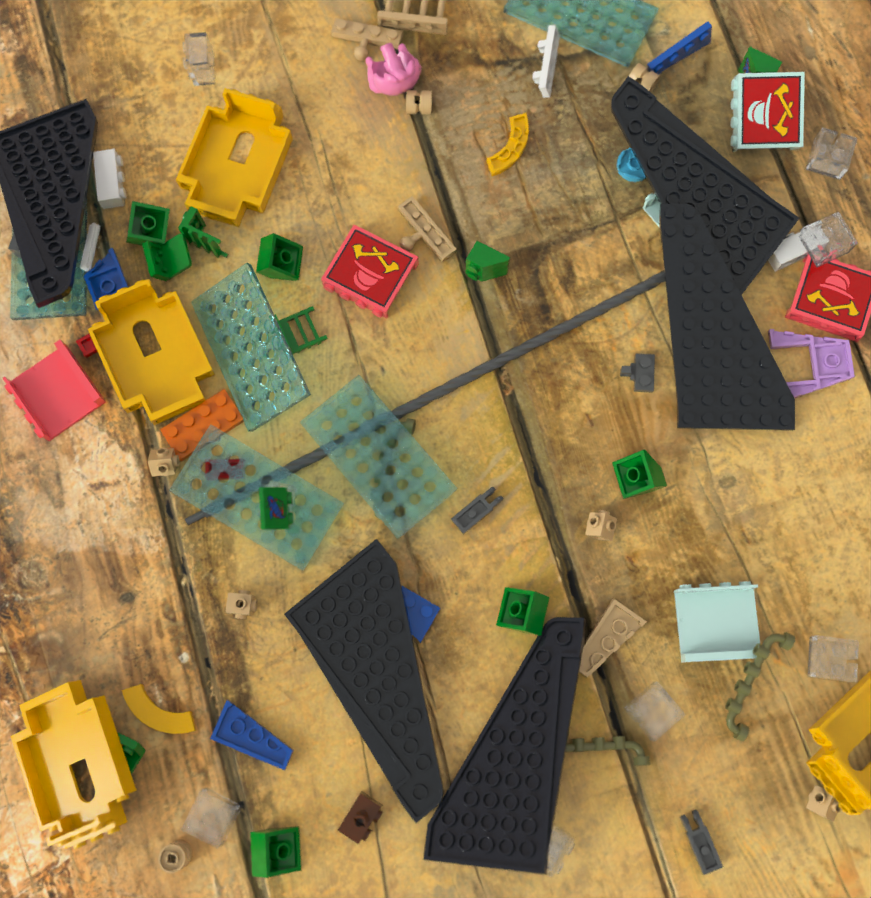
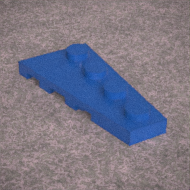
M226 700L210 739L282 770H286L294 750L232 702Z

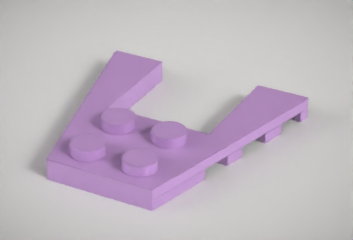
M769 329L770 349L809 346L813 380L786 382L794 398L855 377L849 340L830 337L821 338L809 334L800 335L789 331L779 332Z

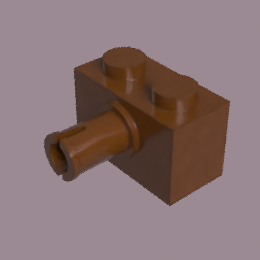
M362 791L338 828V831L357 844L360 843L361 839L366 841L372 831L369 829L372 821L377 823L383 813L380 810L382 804Z

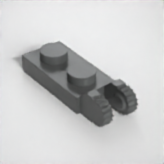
M491 487L484 494H480L451 518L463 535L503 501L504 498L502 496L497 497L490 504L485 500L496 491L494 487Z
M694 810L692 811V816L698 828L691 829L685 814L680 816L700 870L703 875L723 868V865L707 827L703 824L698 811Z

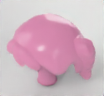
M393 43L381 46L380 49L385 61L375 62L371 57L366 58L369 87L377 94L383 93L389 96H397L405 93L416 85L421 75L422 67L418 59H415L407 51L404 44L398 46V55H396Z

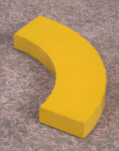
M526 113L509 117L511 133L508 143L497 154L487 158L486 162L492 177L509 169L522 155L529 133Z
M143 684L122 690L124 699L131 712L148 727L170 734L196 731L192 711L175 713L159 708L149 698Z

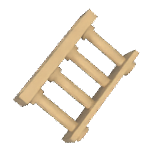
M394 0L386 1L385 11L378 10L377 20L380 27L447 35V18H443L446 1L452 2V0H439L436 17L426 16L428 0H421L419 15L409 14L411 0H404L402 13L392 12Z

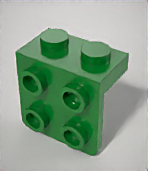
M181 233L165 242V245H158L150 241L142 244L148 271L152 278L168 281L192 265L186 238Z

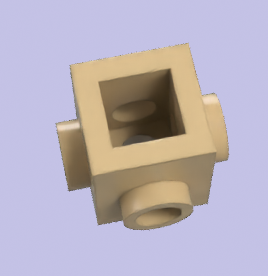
M174 448L151 450L147 460L152 477L174 475L177 467L180 465L179 456L175 454Z
M598 510V513L590 512L585 535L596 540L612 541L617 518L610 516V512Z
M238 590V593H228L225 613L234 614L237 619H247V616H253V612H256L258 601L255 600V596L250 595V591Z
M815 785L809 794V802L806 808L834 822L837 813L841 810L839 802L824 787Z

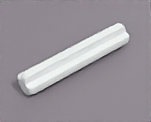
M96 223L89 225L80 268L86 272L92 268L99 237L100 226Z

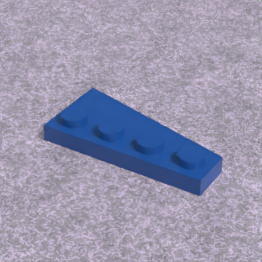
M709 21L647 64L648 72L653 71L660 74L668 67L710 44L712 25Z
M402 586L411 633L421 643L441 608Z

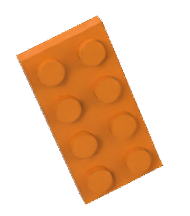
M223 389L169 423L160 431L170 447L174 448L175 454L179 456V460L182 462L243 423L245 419L227 391Z

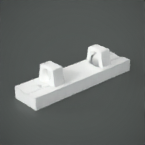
M549 25L547 39L538 41V49L540 53H544L542 70L533 72V80L535 84H539V90L542 92L543 98H548L551 95L560 39L556 25Z

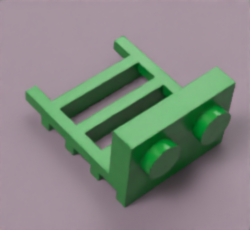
M191 206L184 213L182 222L178 227L181 234L185 236L186 242L190 245L194 242L198 249L202 246L207 253L213 251L217 258L220 255L227 258L228 254L221 251L219 247L221 240L203 232L206 224L198 209Z
M313 306L281 320H278L276 314L269 317L271 324H268L272 334H277L278 337L276 344L280 351L284 350L287 358L291 357L290 355L294 353H300L301 350L309 349L311 346L321 344L322 341L328 339L326 335L319 337L308 314L315 311ZM305 315L315 337V340L310 342L298 317ZM294 319L305 342L301 346H298L288 324L289 321Z

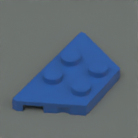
M110 248L108 250L109 253L84 275L94 305L100 297L112 295L121 288L129 287L113 248Z

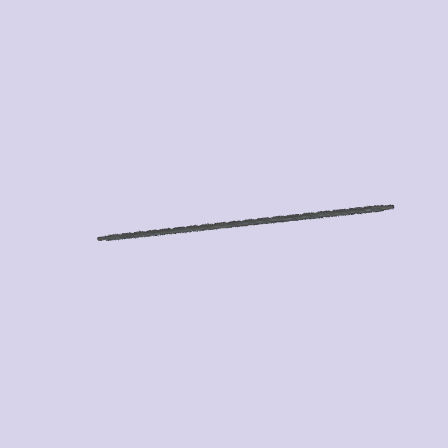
M663 270L646 281L640 282L622 293L599 303L595 307L574 316L570 320L552 327L545 333L525 341L494 359L480 364L469 372L449 380L418 398L395 408L391 412L377 417L364 426L358 427L340 438L315 449L313 452L288 463L286 466L270 472L259 480L237 489L230 495H226L208 504L201 511L185 518L187 525L204 517L208 518L220 510L230 507L247 496L259 492V487H268L274 482L296 473L301 468L323 459L328 454L350 445L354 441L404 417L406 414L426 406L433 400L453 392L458 387L480 378L485 373H489L507 364L510 360L517 359L536 347L554 340L561 334L581 326L586 321L608 312L611 308L620 306L633 299L636 295L651 290L661 282H665V271Z

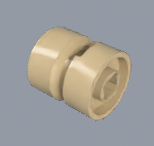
M638 63L629 75L651 93L660 79V75L653 71L648 72V68L641 63Z
M407 90L406 114H417L420 111L421 114L431 115L432 91L422 90L421 93H418L417 90Z
M177 840L165 846L158 856L160 868L167 873H176L187 866L192 858L191 846L183 840Z

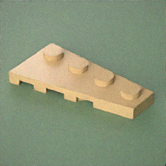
M612 599L584 642L579 672L585 677H589L647 621L617 600Z

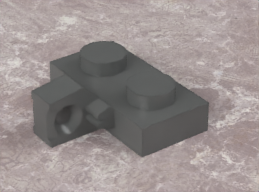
M636 353L635 363H631L630 366L621 367L620 376L630 377V380L634 381V392L653 393L655 355Z

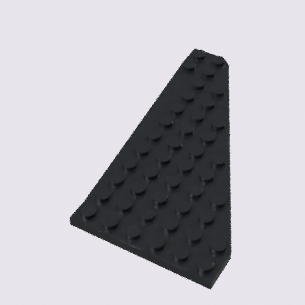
M628 76L612 97L611 111L659 203L689 204L699 211L742 295L799 220V217L768 196L657 100V97Z
M87 99L0 131V186L25 269L28 286L38 308L68 296L74 284L98 121Z
M660 204L659 226L677 395V428L795 430V399L699 211L689 204Z
M375 539L284 615L302 637L393 787L392 789L414 822L417 823L440 804L444 788L398 566L379 540Z
M555 617L543 626L541 636H537L427 825L423 860L547 875L549 847L585 640V618Z

